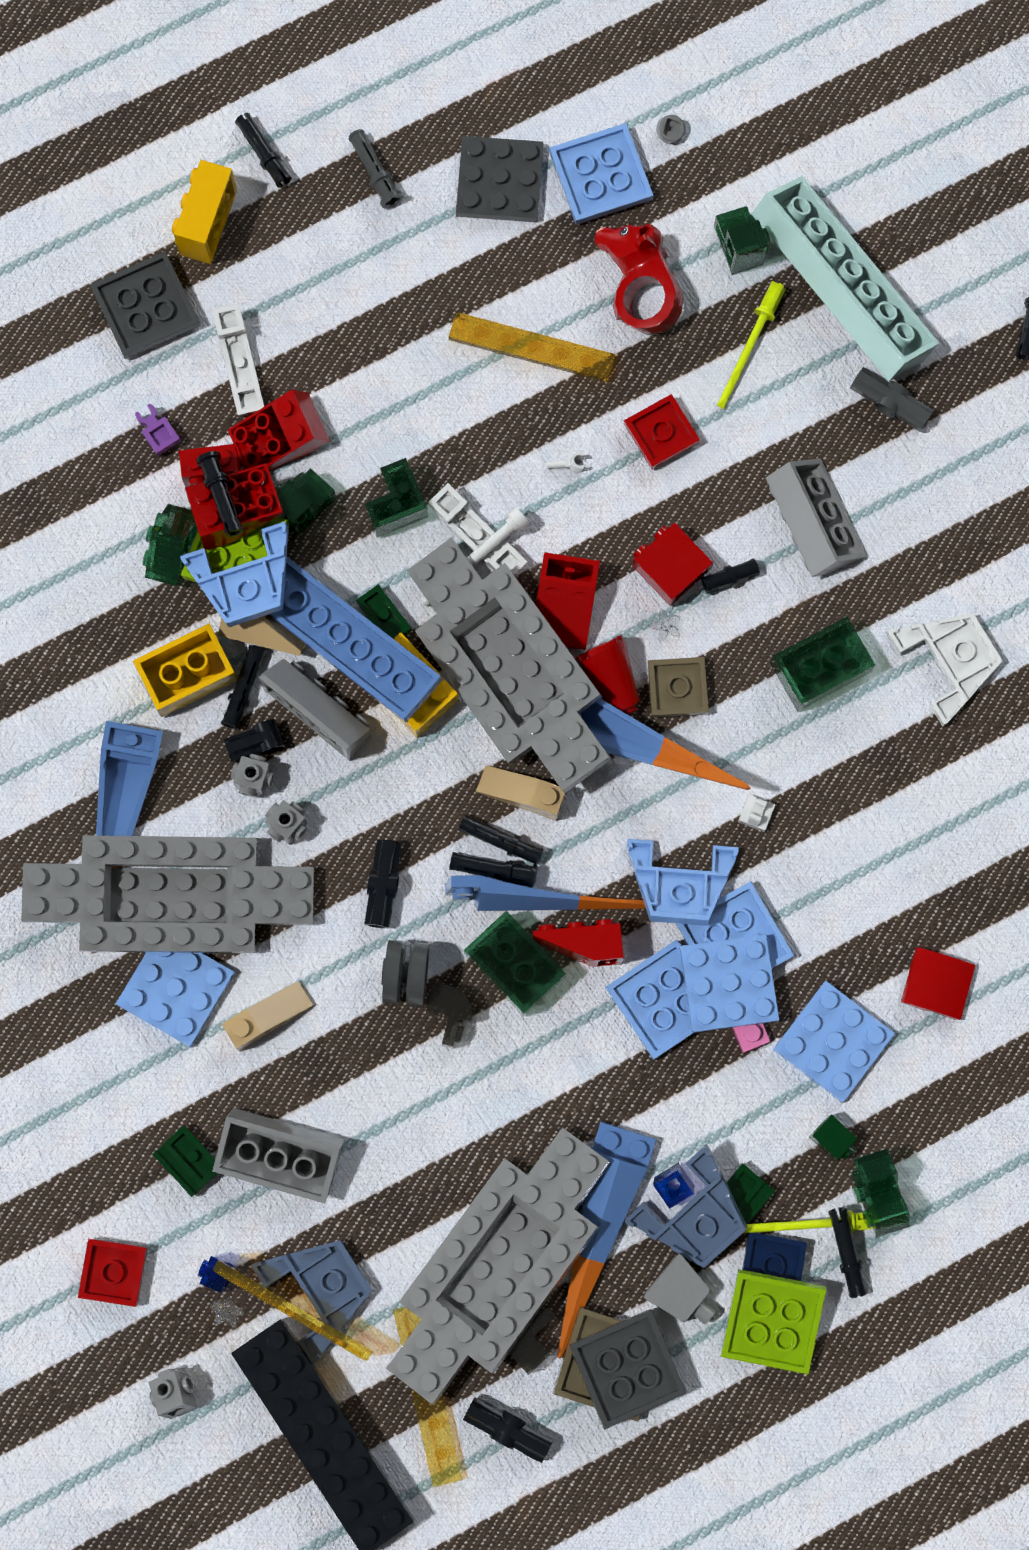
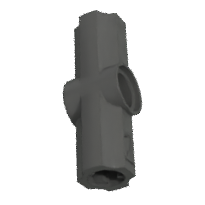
M865 367L860 370L850 387L856 393L873 402L875 408L883 415L890 418L897 417L919 432L922 431L934 412L933 409L910 396V392L900 383L895 381L888 382Z

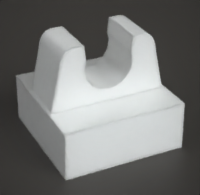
M749 794L738 822L765 832L775 804Z

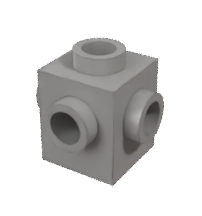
M250 754L249 758L241 756L240 762H235L231 772V779H234L233 783L240 794L248 797H255V795L264 797L266 789L271 788L274 773L271 772L270 764L266 763V758ZM249 769L256 771V775L252 778L247 777Z
M284 800L279 805L277 803L273 804L265 815L267 817L265 823L269 828L267 833L279 843L284 840L290 845L293 840L298 841L307 830L305 826L308 823L303 816L305 811L293 801L290 805ZM285 815L290 816L288 824L280 823Z
M167 1369L160 1372L158 1378L149 1381L151 1389L149 1394L150 1400L156 1408L158 1416L173 1419L197 1408L193 1395L195 1391L194 1383L188 1374L175 1371V1369Z

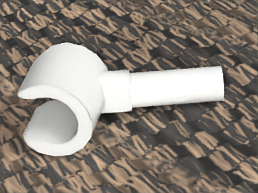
M578 452L571 459L546 462L547 469L565 467L579 473L584 470L586 465H577L574 460L584 459L585 454Z

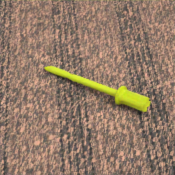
M772 281L760 306L754 310L759 318L717 403V406L723 410L766 320L774 321L775 319L774 313L786 290L781 283Z
M848 1210L847 1212L852 1233L855 1230L886 1228V1224H888L886 1211L853 1213L852 1210ZM831 1219L746 1224L748 1228L743 1233L831 1228L832 1223Z

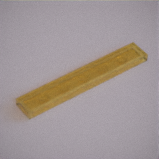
M459 312L455 314L449 334V340L607 383L615 359V354Z
M218 1259L213 1267V1272L362 1360L368 1361L373 1352L368 1346L224 1261Z
M406 1307L393 1310L401 1347L422 1320ZM411 1388L433 1487L461 1481L462 1475L443 1394L437 1403L432 1405Z

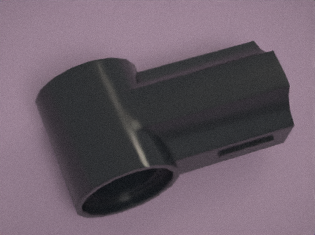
M275 719L260 722L254 725L251 730L224 739L232 763L240 761L241 756L249 758L250 754L268 755L285 747Z

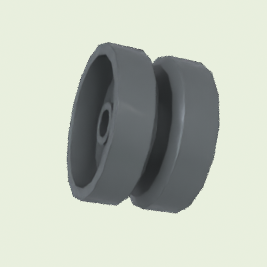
M388 940L386 957L383 960L382 1003L397 1005L401 1001L402 989L406 987V1002L408 1006L423 1007L428 974L429 943L414 942L411 946L409 960H406V945L404 942Z

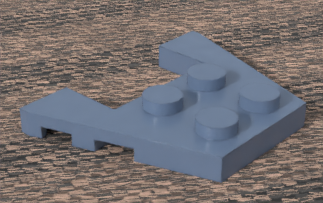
M707 1144L686 1162V1165L706 1187L667 1223H664L644 1201L624 1220L627 1225L642 1230L646 1233V1236L670 1246L671 1250L703 1268L748 1228Z
M341 1240L256 1262L251 1265L264 1288L292 1272L324 1324L298 1341L312 1364L320 1358L372 1292L370 1285Z

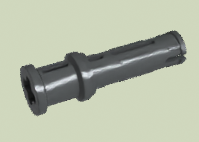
M358 129L353 131L348 136V139L370 176V186L379 195L381 207L388 209L402 201L403 194L395 187L392 181L393 175L383 168L364 130Z

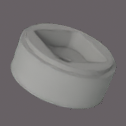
M677 115L662 117L657 123V135L665 143L679 141L685 133L683 120Z

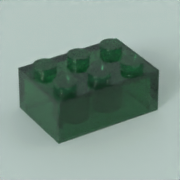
M848 617L773 655L770 661L771 667L797 712L871 673L875 667V663Z
M507 911L464 949V954L523 1017L566 976V973Z

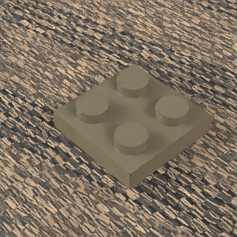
M704 657L648 660L651 718L707 715L709 713Z

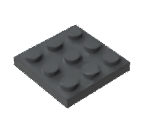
M462 136L456 217L537 223L543 142Z
M166 251L90 284L124 359L200 326L199 320Z
M651 1309L569 1344V1348L604 1430L686 1394Z

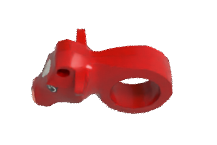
M651 224L642 226L626 225L620 228L601 227L598 229L594 239L596 246L601 251L608 253L623 272L613 298V310L616 320H623L629 327L643 334L666 332L679 319L682 313L684 298L674 274L665 261L668 254L663 247L662 233ZM649 283H661L665 292L664 304L661 310L651 318L637 319L632 309L633 298L637 291Z

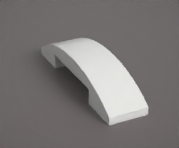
M239 303L212 309L238 417L255 413L264 407Z
M449 483L428 502L442 521L472 552L495 533L467 505L468 502ZM504 541L481 559L493 571L505 563L514 575L527 563L508 542L505 543Z

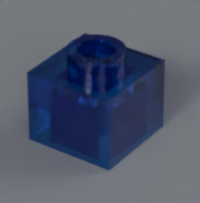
M679 1162L654 1177L653 1186L669 1209L694 1194L695 1186ZM676 1178L679 1184L672 1185L670 1181Z
M210 1256L209 1261L204 1259L198 1272V1276L201 1277L199 1284L224 1293L235 1265L215 1256Z

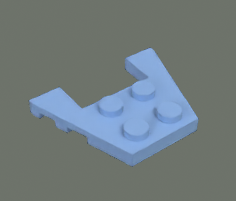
M286 522L261 529L268 554L266 557L213 574L205 548L180 556L184 565L228 627L283 610L289 531Z
M628 839L627 851L649 920L652 922L708 926L737 859L739 847L713 845L711 871L653 867V841Z

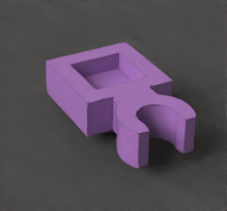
M148 404V409L151 412L148 418L141 417L138 411L135 413V416L140 425L147 427L141 432L156 455L160 456L180 443L181 440L164 416L157 420L158 415L155 407L152 404Z

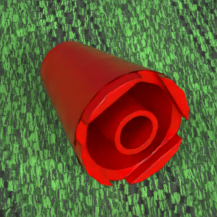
M622 634L608 642L605 641L575 658L605 702L625 714H629L637 709L635 704L640 702Z

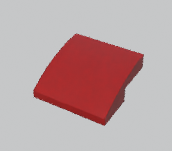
M916 947L901 1003L923 1011H931L953 1020H961L975 965L941 953Z

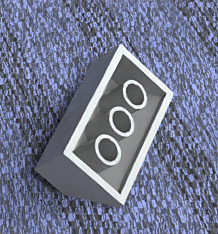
M821 458L788 462L766 477L770 493L776 499L781 510V516L787 523L792 533L793 542L799 548L804 559V565L812 577L828 575L867 558L865 550Z
M282 659L262 673L259 679L263 689L347 760L350 761L371 737V732L368 729L370 724L359 714L355 717L347 711L348 705L336 696L332 699L325 693L327 688L314 678L311 681L303 675L306 671L297 662L292 661L289 663L287 660Z
M233 1108L226 1116L212 1172L325 1204L339 1164L345 1139Z

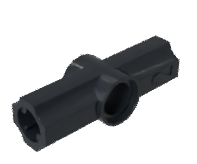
M385 839L377 840L373 870H370L367 886V895L369 897L364 922L366 926L389 929L393 899H396L398 890V866L402 843Z
M474 1397L463 1418L465 1422L489 1434V1437L512 1450L515 1448L540 1463L543 1462L553 1442V1439L526 1425L527 1422L505 1410L500 1411L480 1398Z

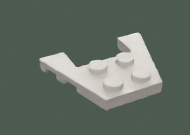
M974 613L940 619L925 624H914L899 629L893 628L886 632L898 655L924 641L953 687V691L930 704L942 727L947 725L1003 661Z

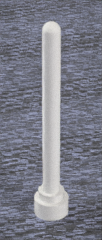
M515 507L507 514L509 517L505 520L506 523L467 557L473 566L513 531L515 533L519 530L523 531L530 525V522L518 508ZM423 595L420 600L421 604L429 606L430 603Z

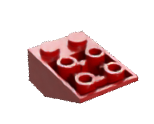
M294 389L228 429L244 469L267 463L268 469L271 471L305 457L330 442L309 393Z
M267 463L228 474L229 483L227 485L244 529L243 533L235 537L226 536L213 495L204 486V483L201 482L185 487L188 502L205 550L232 543L283 514Z
M544 552L536 606L566 647L586 650L600 561Z
M613 919L598 920L596 925L585 926L584 922L567 923L566 928L556 929L554 924L538 926V931H533L532 934L533 943L591 967L621 965L624 958L620 923L614 924Z

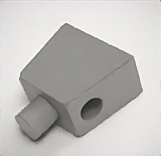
M677 1254L642 1296L646 1301L682 1322H685L693 1314L705 1325L716 1312L704 1301V1298L711 1290L681 1254Z

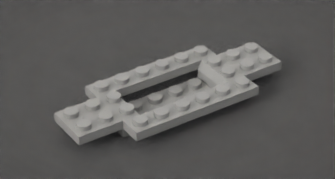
M451 537L407 570L437 613L416 629L415 632L508 764L512 765L533 749L562 791L566 793L611 760L609 754L580 714L602 698L601 694L505 563L482 579Z
M83 835L82 864L23 863L21 921L80 923V952L255 953V925H313L314 867L256 866L257 838ZM112 866L225 867L227 869L112 868Z
M564 1128L559 1131L528 1175L504 1158L399 1301V1303L422 1320L386 1369L432 1405L437 1403L469 1357L494 1374L598 1231V1226L576 1210L611 1163ZM513 1201L514 1204L511 1206V1208L509 1209V1211L506 1213V1215H505V1216L503 1217V1219L500 1221V1223L498 1224V1226L495 1228V1230H494V1231L492 1232V1234L489 1236V1238L487 1239V1241L484 1243V1245H483V1246L481 1247V1249L478 1251V1253L476 1254V1256L473 1258V1260L470 1262V1264L468 1265V1267L465 1269V1271H464V1272L462 1273V1275L459 1277V1279L457 1280V1282L454 1284V1286H453V1287L451 1288V1290L448 1292V1294L446 1295V1297L443 1298L442 1296L444 1295V1293L446 1292V1290L449 1288V1286L452 1284V1282L454 1281V1279L457 1277V1275H458V1274L460 1273V1271L463 1269V1267L465 1266V1264L468 1262V1260H469V1259L471 1258V1256L474 1254V1252L476 1251V1249L479 1247V1245H480V1244L482 1243V1241L485 1239V1237L487 1236V1234L490 1232V1230H491V1229L493 1228V1226L496 1224V1222L498 1221V1219L501 1217V1215H502V1214L504 1213V1211L507 1209V1207L509 1206V1204Z

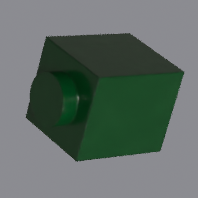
M832 1114L827 1116L809 1136L834 1161H837L840 1157L846 1160L856 1149L853 1143L858 1139Z

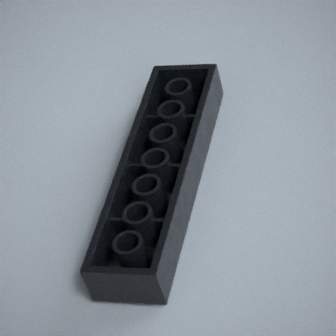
M284 1318L278 1320L231 1353L358 1550H375L414 1522L415 1518L314 1364L307 1357Z

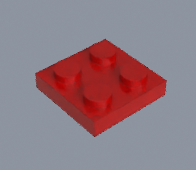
M672 394L625 419L623 423L651 470L700 442L699 437Z
M88 1239L78 1298L137 1307L148 1248Z

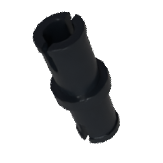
M752 558L733 567L731 565L724 566L722 571L701 577V582L706 594H710L727 586L735 587L740 581L759 576L760 571L756 560Z

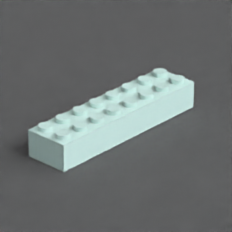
M801 176L765 194L752 212V216L887 381H891L922 363L937 347L939 342L806 180Z

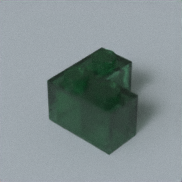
M744 206L716 215L714 229L731 274L734 275L762 266L765 255L768 253L767 247L770 244V237L767 229L762 228L759 220H756L749 213L748 207Z
M404 458L381 467V478L388 494L365 503L366 514L377 538L428 517L427 505L407 459Z
M311 468L306 473L301 472L298 474L293 482L288 480L284 485L280 483L275 487L283 514L278 517L288 520L290 523L288 529L297 537L336 499L335 490Z
M167 504L164 511L157 514L154 526H149L146 534L149 550L145 551L142 565L146 566L145 578L178 586L182 579L181 573L184 568V563L180 556L188 554V550L197 534V526L190 509Z
M888 1149L853 1159L854 1171L851 1172V1178L854 1186L852 1191L857 1204H863L865 1211H862V1215L867 1228L872 1227L877 1238L910 1227L909 1211L899 1190L898 1173Z

